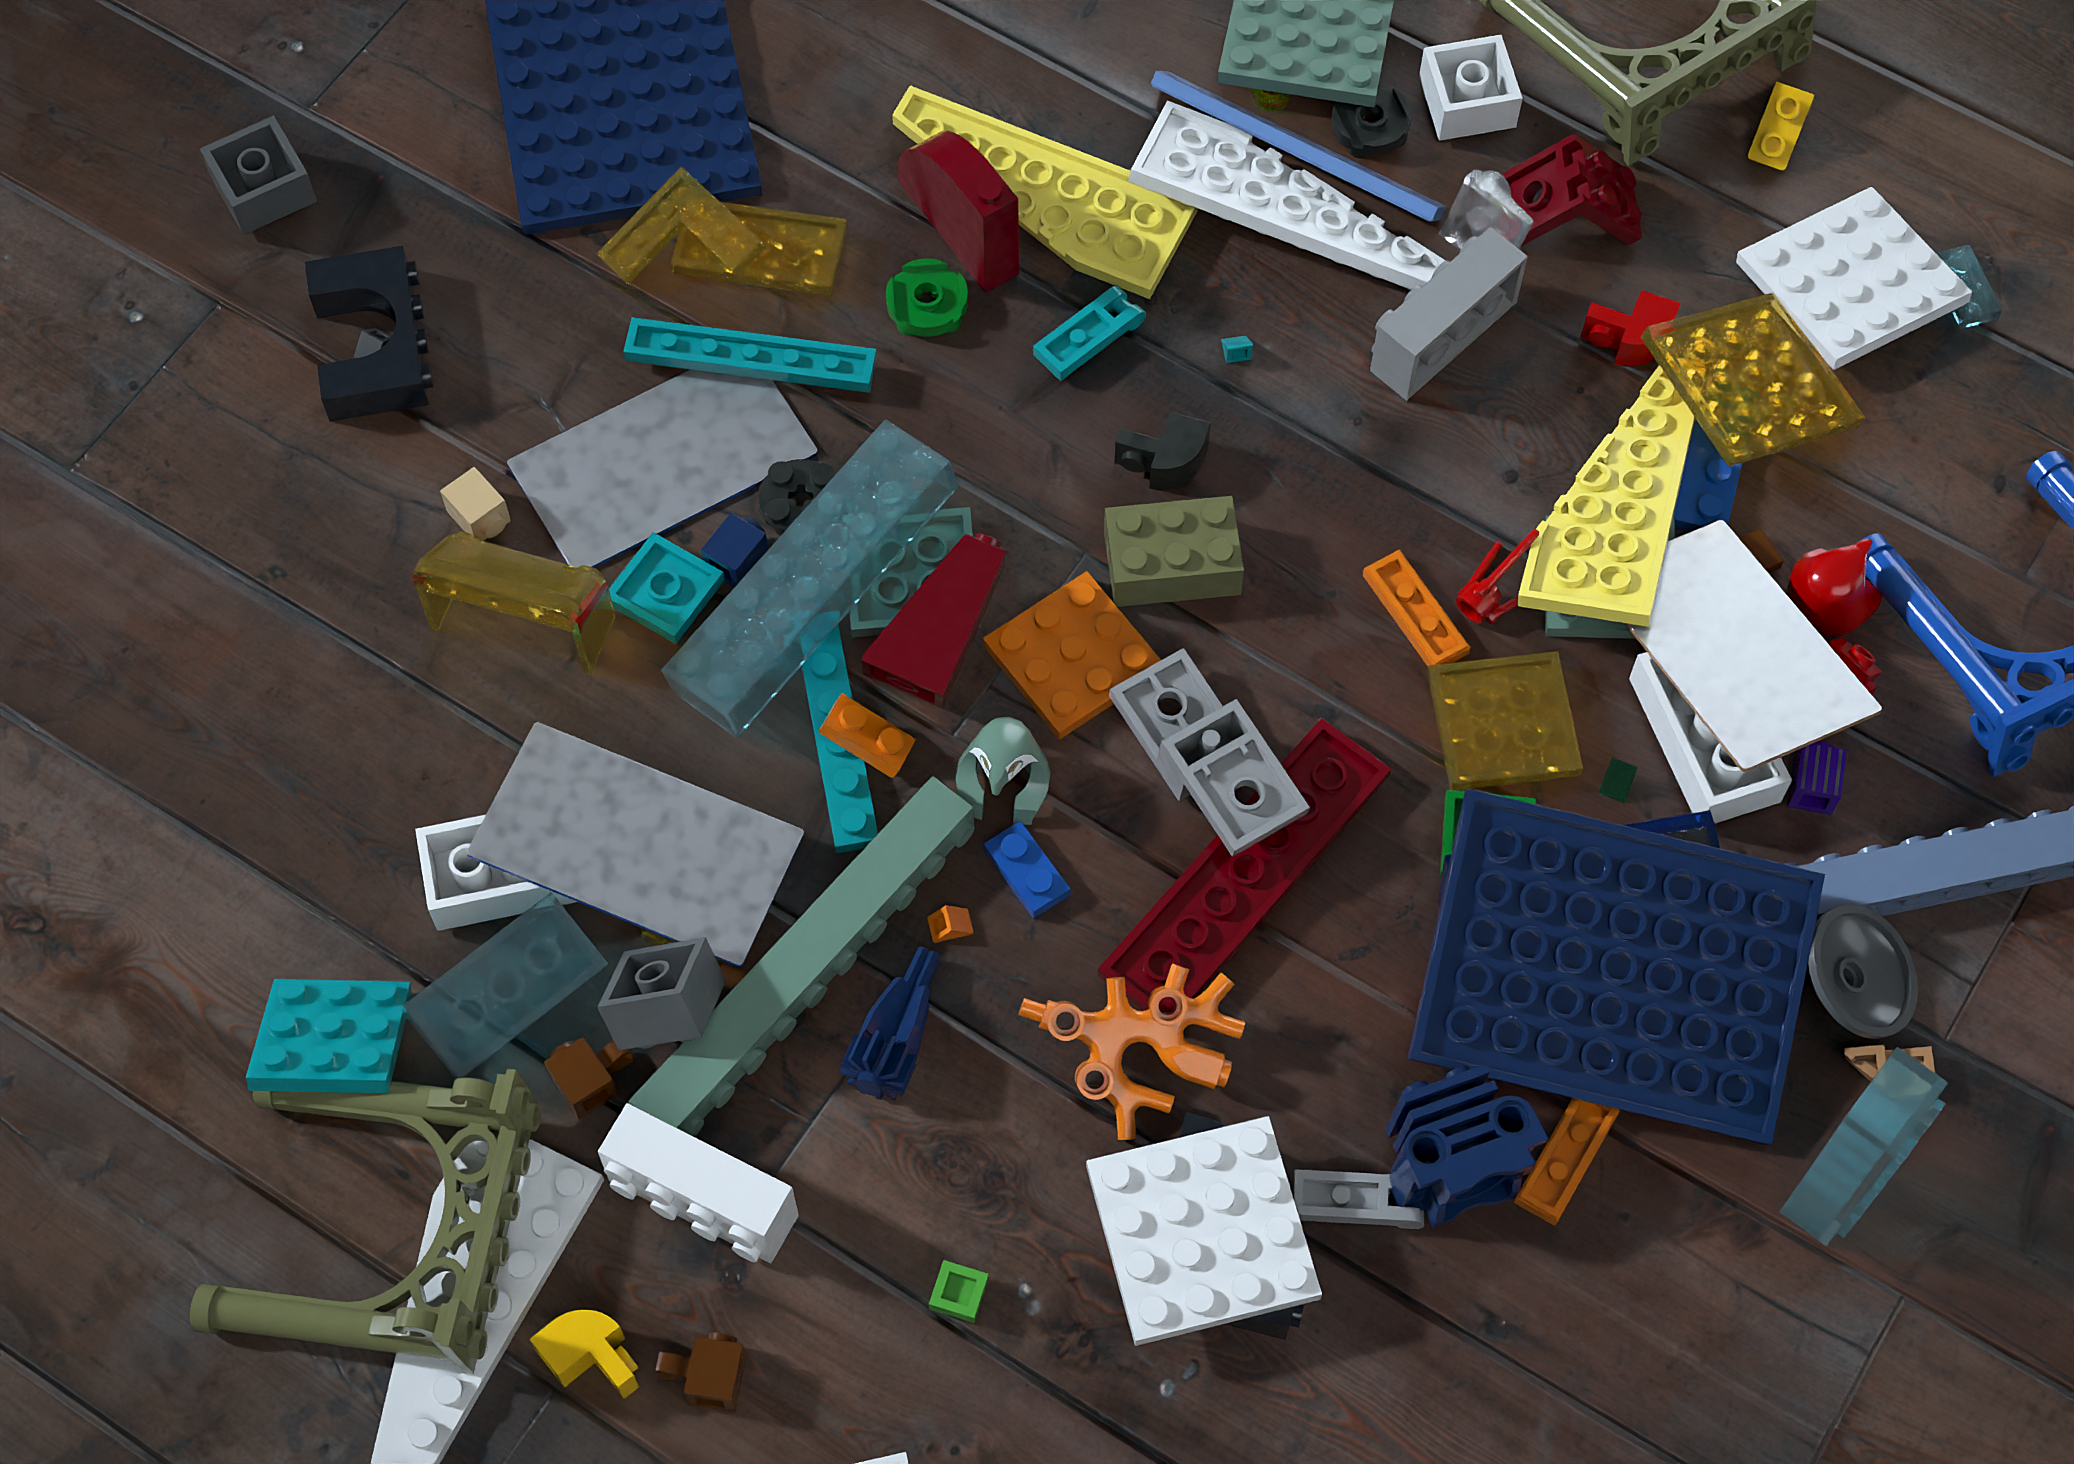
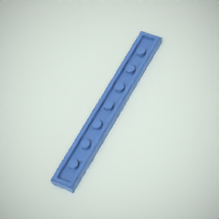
M1156 71L1151 81L1152 87L1428 221L1441 220L1447 206L1169 71Z

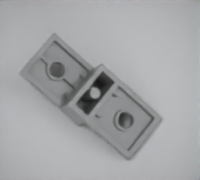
M1184 648L1110 689L1109 697L1177 800L1181 801L1192 795L1232 857L1308 813L1309 805L1238 700L1235 699L1222 706ZM1164 698H1173L1180 703L1182 710L1177 715L1168 716L1159 710L1157 703ZM1241 786L1252 787L1258 793L1259 801L1253 805L1241 804L1235 798L1234 791Z

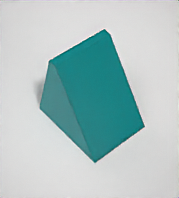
M1247 336L1221 339L1226 363L1252 359L1253 344Z

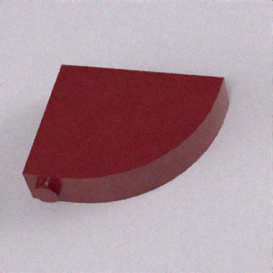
M941 131L905 150L898 161L899 183L982 290L986 293L1019 275L1018 197L989 161L970 142L950 131Z

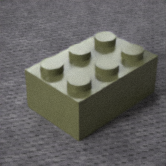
M1232 496L1105 508L1104 538L1113 603L1117 607L1241 595L1244 567Z

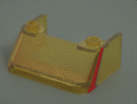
M458 532L457 534L446 536L418 560L412 573V580L431 630L439 632L453 599L573 633L583 672L592 674L616 616L608 585L602 579V573L597 569L586 565L574 567L480 541L477 537L467 532Z

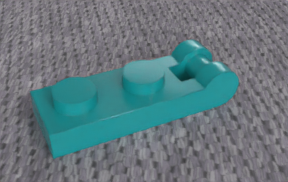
M1113 286L1033 346V355L1061 381L1125 332L1138 328L1145 320L1146 312L1138 304L1132 305L1127 300V294L1119 286ZM1108 312H1116L1118 316L1114 318Z

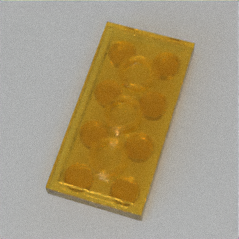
M687 198L671 260L672 274L832 296L847 233V219Z

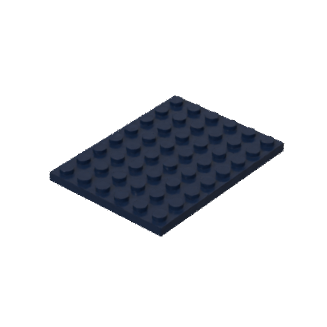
M485 0L520 221L524 235L763 195L724 0Z
M1468 788L1464 793L1407 1060L1449 1070L1465 1065L1473 1069L1486 1064L1490 1071L1487 1079L1755 1143L1772 1145L1825 874Z

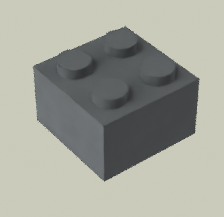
M274 115L199 149L213 183L243 235L317 202L308 173Z
M706 937L624 951L597 1008L619 1051L632 1048L646 1049L656 1044L674 1041L688 1042L702 1037L726 979Z

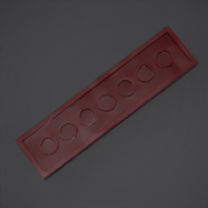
M1321 718L1281 763L1309 805L1308 813L1233 857L1217 834L1098 968V976L1106 981V978L1125 977L1126 997L1144 1011L1148 1010L1147 1002L1151 992L1160 986H1165L1173 963L1189 969L1183 990L1187 997L1196 998L1390 777L1391 768ZM1255 792L1244 805L1257 803L1259 801L1258 793ZM1164 997L1159 1002V1010L1164 1013L1171 1011L1174 1006V1000L1171 997Z

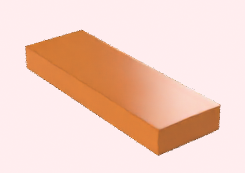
M1400 549L1364 568L1363 577L1432 673L1469 655L1471 647Z
M1572 1099L1536 1161L1534 1168L1516 1196L1514 1203L1556 1226L1620 1110Z

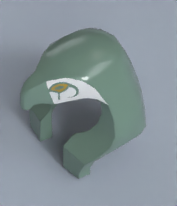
M1011 717L995 718L981 729L959 759L956 773L958 796L973 806L974 818L982 820L984 811V790L977 779L981 769H984L989 778L993 795H999L1002 787L1022 768H1025L1029 773L1030 777L1026 787L1015 797L1013 824L1021 821L1023 825H1032L1034 816L1044 802L1051 774L1049 763L1030 730L1022 721Z

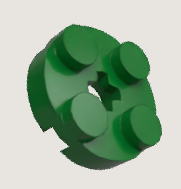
M918 259L908 262L901 267V272L894 279L891 277L887 283L886 306L888 314L896 323L897 330L904 335L931 337L946 332H954L961 326L962 318L968 308L966 281L959 272L957 275L954 271L948 269L947 263L937 259ZM923 292H930L933 298H937L931 303H922L917 300L922 298Z

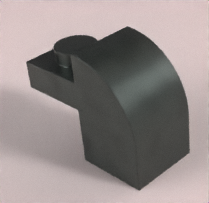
M1170 412L1161 439L1120 428L1115 441L1114 464L1121 465L1131 472L1150 473L1149 489L1171 490L1181 487L1191 481L1202 466L1209 445L1211 423Z

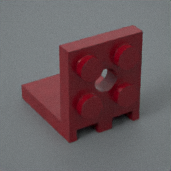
M1576 134L1568 136L1496 177L1504 238L1517 248L1579 215L1587 218L1627 245L1642 239L1639 222L1641 221V212L1636 203L1634 190L1636 179L1629 167L1621 165L1609 157L1606 152L1595 148ZM1543 188L1540 198L1533 203L1535 194Z

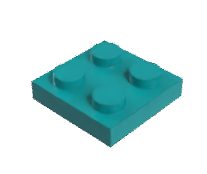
M653 532L604 594V600L608 606L677 644L725 581L724 573Z

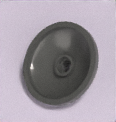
M1854 904L1841 905L1824 913L1815 924L1808 959L1811 982L1822 1005L1838 1023L1861 1037L1880 1039L1901 1031L1911 1020L1918 998L1915 966L1903 939L1885 918L1864 906Z

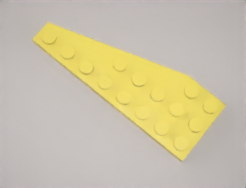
M909 86L892 115L893 125L917 144L941 131H950L962 136L989 161L1018 197L1019 225L1075 270L1148 299L1151 298L1199 209L1128 182L1130 170L913 86Z
M1664 359L1640 390V397L1631 409L1624 411L1619 418L1618 426L1612 434L1608 433L1578 472L1576 481L1567 494L1561 495L1554 504V511L1546 522L1542 520L1536 528L1540 534L1531 544L1518 595V606L1649 627L1705 377L1706 364Z

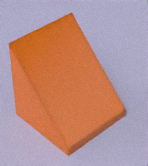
M945 905L927 917L934 943L974 934L967 908Z

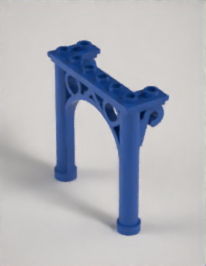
M2051 451L2038 458L2031 465L2026 474V479L2074 531V472L2072 471V464L2060 451ZM1875 533L1863 538H1870L1873 541L1867 556L1866 577L1957 682L1976 712L1970 715V725L1979 744L1989 751L1987 762L1989 763L1988 773L1995 777L2007 770L2014 772L2021 769L2031 758L2037 734L2051 727L2060 728L2074 717V679L2065 682V674L2074 673V645L2050 652L2024 653L2004 650L1982 642L1958 623L1882 534ZM1991 666L2009 670L2006 682L1998 676ZM2023 672L2040 673L2047 676L2053 684L2044 687L2042 690L2030 691L2023 688L2017 680Z

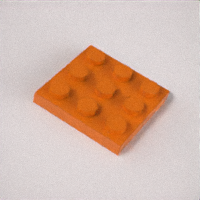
M1087 571L983 638V647L1059 740L1112 706L1114 703L1109 697L1111 688L1161 661Z

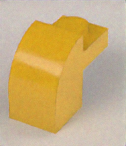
M575 1310L565 1313L554 1319L529 1339L537 1354L564 1388L593 1364L598 1366L623 1399L639 1387L633 1375V1372L638 1369L634 1360L621 1345L613 1350L625 1340L620 1326L612 1318L601 1312Z

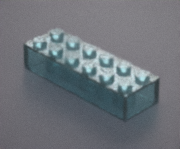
M1897 1047L1842 1120L1786 1201L1780 1213L1826 1246L1836 1233L1845 1239L1946 1103L1939 1099L1938 1096L1948 1082Z

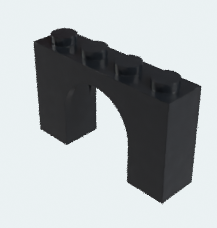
M403 246L306 261L308 293L317 318L359 311H373L388 316L396 323L393 335L378 351L360 358L317 365L321 400L329 421L429 405L427 389L434 388L430 364H423L422 354L429 353V346L425 329L418 328V320L424 319V310L420 294L414 295L413 286L420 285L416 261H408Z

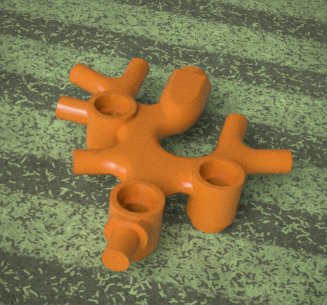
M1172 963L1165 986H1160L1151 992L1147 1002L1148 1010L1137 1011L1130 1006L1126 997L1125 977L1106 978L1107 1006L1099 1012L1081 1011L1074 1003L1069 1001L1054 1002L1047 1000L1046 1004L1024 998L1018 1015L1040 1022V1029L1049 1031L1059 1040L1070 1041L1076 1038L1087 1045L1090 1051V1058L1082 1062L1075 1072V1082L1078 1089L1089 1099L1098 1100L1106 1098L1114 1106L1118 1140L1136 1139L1135 1111L1141 1106H1147L1169 1114L1174 1102V1096L1139 1085L1125 1075L1121 1064L1122 1054L1132 1043L1145 1042L1151 1045L1162 1062L1173 1073L1187 1081L1214 1089L1216 1085L1225 1087L1231 1071L1232 1061L1225 1059V1054L1186 1041L1183 1035L1184 1029L1188 1025L1193 1024L1237 1039L1241 1038L1245 1021L1223 1015L1218 1011L1220 1001L1235 985L1223 973H1220L1198 997L1189 998L1183 990L1189 969ZM1164 997H1171L1174 1000L1172 1010L1165 1013L1159 1010L1160 1000ZM1062 1012H1069L1073 1016L1072 1023L1068 1027L1063 1028L1056 1024V1018ZM1096 1070L1101 1072L1102 1078L1097 1085H1088L1086 1083V1075L1090 1071Z

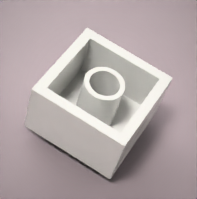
M1502 35L1424 48L1419 79L1439 141L1516 128L1523 98Z

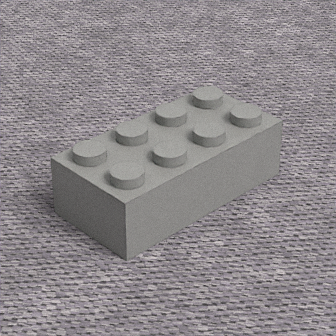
M1492 227L1488 228L1479 237L1472 236L1463 245L1458 256L1451 262L1448 260L1442 262L1425 285H1416L1407 294L1401 306L1395 311L1391 309L1386 311L1380 317L1375 326L1377 332L1375 343L1371 349L1373 356L1370 371L1407 401L1517 303L1528 256Z

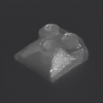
M1475 169L1466 176L1439 234L1457 249L1461 250L1463 245L1472 236L1479 237L1488 228L1492 227L1520 250L1534 221L1511 198L1510 186L1500 173L1493 170L1481 173Z

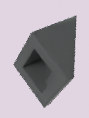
M376 327L361 331L354 357L360 358L378 351L389 341L391 335Z

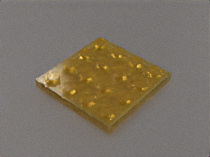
M1773 292L1647 327L1641 336V339L1728 467L1858 428L1865 419L1863 413L1822 355Z

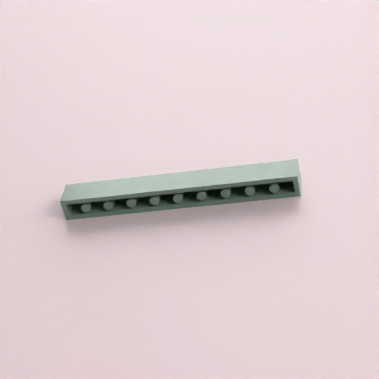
M932 776L713 1010L702 1037L683 1042L629 1100V1104L695 1137L704 1125L703 1119L714 1107L721 1108L729 1101L735 1091L734 1085L745 1073L750 1075L761 1066L766 1058L765 1051L776 1039L783 1041L793 1031L797 1023L796 1018L806 1007L813 1008L821 1001L827 991L826 985L835 975H844L856 961V953L867 941L873 943L880 937L887 926L886 920L895 910L902 911L911 903L916 895V888L926 877L932 879L939 873L945 864V856L954 846L960 848L970 839L975 829L973 806Z

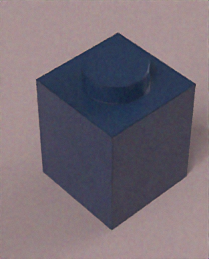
M730 513L701 549L702 559L723 571L724 582L740 591L769 555L766 533L754 520L749 518L743 520Z

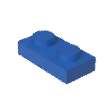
M1021 821L983 844L984 852L1033 919L1070 896V887Z

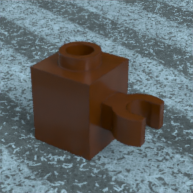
M581 1037L574 1043L568 1041L556 1047L551 1052L550 1058L544 1061L549 1077L580 1120L618 1095L613 1079L609 1074L625 1068L634 1061V1058L631 1055V1049L619 1051L614 1040L609 1042L595 1055L584 1037Z
M710 1333L708 1338L695 1336L691 1358L659 1352L655 1372L659 1373L658 1379L686 1382L684 1395L688 1405L736 1412L747 1356L743 1344L737 1343V1338L724 1333Z

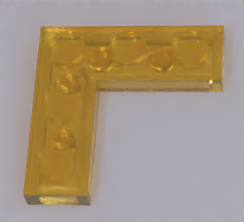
M680 167L603 246L597 255L626 284H629L684 227L737 276L766 246L683 167Z

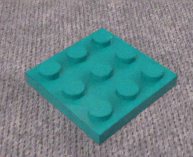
M274 979L246 1074L248 1091L388 1094L412 998L410 982Z

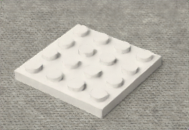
M1873 187L1865 189L1738 251L1736 263L1833 370L1969 303L1972 291Z
M1269 1116L1086 1161L1088 1175L1135 1346L1321 1300L1322 1292Z

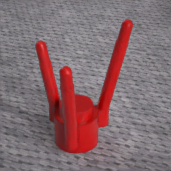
M1537 529L1532 530L1487 579L1482 580L1503 547L1501 542H1496L1469 582L1457 593L1459 597L1456 599V604L1462 614L1470 621L1480 624L1486 619L1488 623L1493 624L1501 615L1518 607V596L1499 605L1498 600L1502 595L1495 584L1539 536L1540 533Z

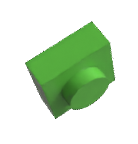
M943 1260L929 1302V1309L975 1323L989 1281V1274Z

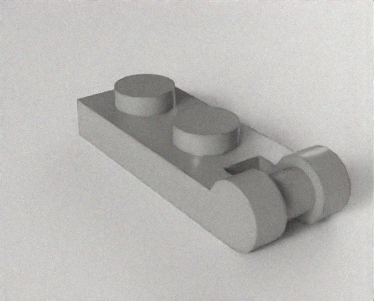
M1294 1170L1293 1199L1300 1221L1390 1225L1406 1229H1420L1424 1227V1211L1414 1207L1388 1206V1194H1391L1390 1191L1392 1189L1389 1174Z

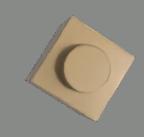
M475 467L440 490L447 512L476 545L487 538L497 536L502 532L506 524L511 522L505 500Z

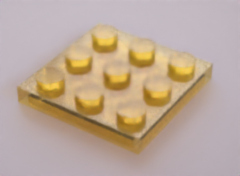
M1558 651L1429 665L1427 674L1450 790L1581 776L1583 765Z

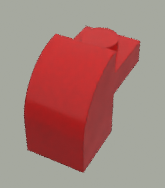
M1641 290L1631 315L1591 302L1580 338L1589 340L1599 347H1609L1618 350L1614 362L1616 365L1631 367L1647 364L1656 359L1664 350L1681 303Z

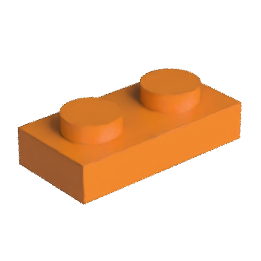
M843 693L835 701L818 733L892 779L899 772L916 740Z

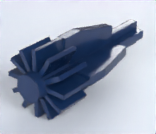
M925 947L917 948L904 979L902 977L894 978L869 1010L860 1029V1034H854L840 1064L842 1066L840 1074L849 1076L847 1083L849 1085L855 1084L861 1093L876 1096L880 1100L884 1093L891 1100H896L897 1095L903 1096L917 1065L915 1062L930 1005L928 999L931 990L928 987L940 963V955L935 950L928 951Z

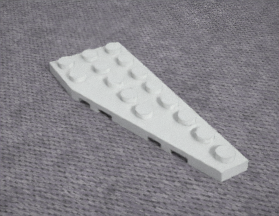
M1168 100L1129 175L1128 182L1139 185L1146 190L1173 198L1185 205L1194 206L1217 215L1222 219L1241 224L1261 234L1275 237L1298 248L1309 250L1330 258L1337 263L1348 265L1409 290H1412L1416 285H1425L1432 278L1437 267L1445 261L1410 237H1397L1384 229L1385 221L1376 215L1371 214L1367 218L1353 208L1355 203L1353 200L1305 169L1302 171L1293 170L1281 162L1283 155L1271 147L1267 151L1262 150L1251 142L1253 138L1251 134L1233 125Z
M493 1131V1134L498 1139L499 1132ZM531 1139L529 1140L530 1166L527 1174L521 1176L517 1190L520 1195V1208L515 1221H510L506 1236L509 1240V1254L506 1264L503 1267L499 1266L495 1284L498 1286V1301L495 1310L492 1313L488 1312L484 1330L487 1332L485 1354L482 1359H477L475 1371L472 1374L464 1373L459 1366L454 1365L450 1360L396 1353L371 1464H440L604 1182L602 1174ZM474 1141L463 1149L455 1160L460 1173L466 1175L474 1174L483 1168L488 1153V1144L486 1142ZM444 1177L432 1197L417 1265L433 1243L441 1222L445 1199ZM461 1186V1191H465L470 1197L469 1206L471 1210L479 1214L486 1186L472 1190ZM459 1217L458 1224L464 1222L461 1217ZM473 1238L465 1241L458 1248L456 1255L449 1252L446 1255L457 1260L465 1270ZM450 1271L441 1272L424 1286L426 1301L429 1306L441 1307V1303L447 1304L450 1301L456 1285L455 1273ZM412 1297L409 1298L407 1307L416 1308Z

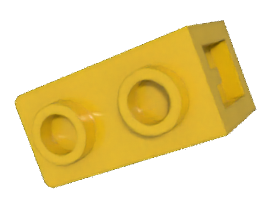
M1776 81L1749 150L1748 159L1784 171L1806 116L1809 114L1815 95Z

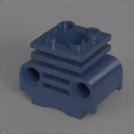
M1486 1064L1470 1069L1467 1065L1460 1066L1445 1075L1446 1078L1428 1084L1424 1080L1406 1087L1402 1091L1385 1128L1388 1138L1398 1135L1393 1144V1148L1398 1156L1389 1172L1392 1187L1390 1193L1394 1202L1399 1207H1414L1424 1211L1432 1229L1454 1221L1461 1213L1470 1208L1483 1205L1495 1206L1516 1198L1521 1189V1176L1531 1173L1536 1164L1531 1152L1534 1147L1548 1141V1137L1535 1111L1528 1102L1516 1096H1505L1492 1100L1498 1087L1495 1081L1485 1083L1490 1073Z

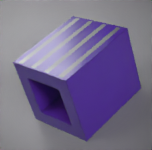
M1817 741L1799 749L1793 759L1792 781L1790 783L1787 807L1832 815L1842 795L1847 750L1835 748L1832 744L1824 741Z

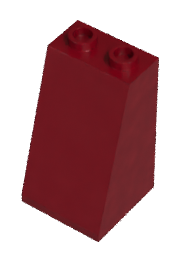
M965 533L864 652L861 659L863 675L943 709L1005 568L1006 550L1000 548L1001 543L986 534L977 533L976 537Z

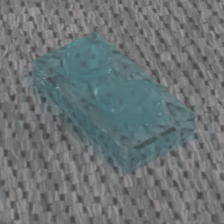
M1970 245L1937 252L1936 254L1972 291L1970 302L1952 311L1960 329L1999 319L2002 308Z

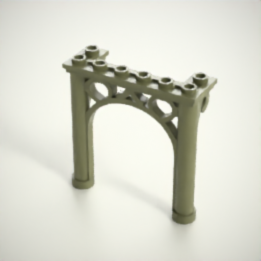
M1477 0L1490 12H1498L1584 83L1607 110L1602 114L1604 127L1614 141L1622 144L1624 162L1628 166L1642 157L1651 155L1660 147L1662 117L1675 109L1684 107L1693 98L1715 88L1721 81L1738 71L1746 69L1752 62L1765 54L1774 51L1776 69L1780 72L1795 63L1805 60L1811 54L1817 0H1720L1712 16L1698 29L1681 39L1651 48L1621 49L1605 46L1588 39L1540 0ZM1750 13L1757 18L1745 24H1736L1731 22L1728 16ZM1721 32L1722 36L1725 37V39L1717 43L1720 40ZM1617 67L1629 68V74L1626 75ZM1643 67H1663L1668 70V72L1663 73L1657 78H1645L1639 74Z
M506 1069V1074H497L495 1085L475 1078H457L454 1081L453 1088L391 1081L388 1094L253 1091L254 1103L260 1108L392 1123L419 1133L434 1148L443 1171L445 1199L441 1222L433 1243L417 1267L396 1286L378 1296L361 1301L341 1302L203 1283L197 1288L191 1303L190 1324L192 1329L196 1332L216 1334L219 1330L450 1360L454 1365L459 1366L464 1373L474 1374L477 1359L483 1358L487 1347V1332L484 1329L488 1312L492 1313L495 1310L498 1301V1286L495 1283L499 1266L503 1267L508 1259L509 1240L506 1236L510 1221H515L520 1208V1195L517 1192L520 1178L527 1174L530 1166L531 1153L528 1144L531 1132L538 1129L541 1119V1106L517 1070ZM428 1123L463 1127L464 1129L458 1131L445 1144L440 1135ZM493 1131L499 1132L498 1139L493 1134ZM474 1141L486 1142L488 1144V1153L483 1168L474 1174L466 1175L460 1173L455 1160L463 1149ZM461 1186L469 1190L480 1189L486 1186L479 1214L471 1210L469 1206L470 1197L465 1191H461ZM459 1217H461L464 1222L458 1224ZM473 1238L465 1270L457 1260L446 1255L448 1252L456 1255L458 1248L465 1241ZM450 1271L455 1273L456 1285L450 1301L447 1304L441 1303V1307L429 1306L426 1301L424 1286L441 1272ZM411 1297L416 1307L398 1308L396 1314L387 1312Z

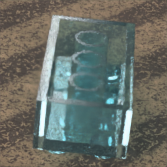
M550 892L404 1004L401 1011L455 1079L465 1078L604 970L608 963L553 893Z

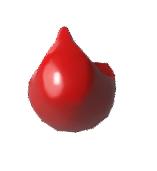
M1870 538L1863 539L1852 546L1830 551L1822 548L1805 553L1794 564L1788 580L1787 596L1819 634L1831 636L1849 634L1863 624L1878 609L1882 594L1865 579L1867 556L1873 543Z

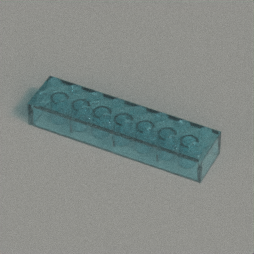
M885 419L661 669L674 694L738 738L959 487L950 461Z

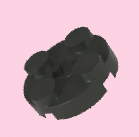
M1379 82L1375 107L1336 102L1333 106L1331 117L1332 131L1336 139L1343 146L1347 147L1349 154L1353 157L1365 158L1368 155L1386 154L1407 142L1412 110L1404 94L1394 87L1391 92L1388 89L1380 88L1381 83ZM1369 113L1373 118H1381L1377 123L1364 121L1365 114Z
M796 459L787 462L779 461L772 464L768 470V475L760 485L758 493L760 513L765 523L767 521L775 529V533L781 537L795 541L811 540L823 535L822 530L828 528L832 523L834 526L838 522L844 507L842 486L835 475L833 467L827 463L808 459ZM798 493H806L807 496L812 497V500H805L804 506L799 507L796 506L795 500L791 498Z

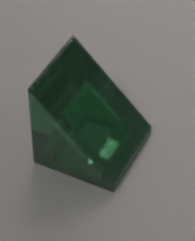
M1612 757L1598 793L1624 803L1638 767Z

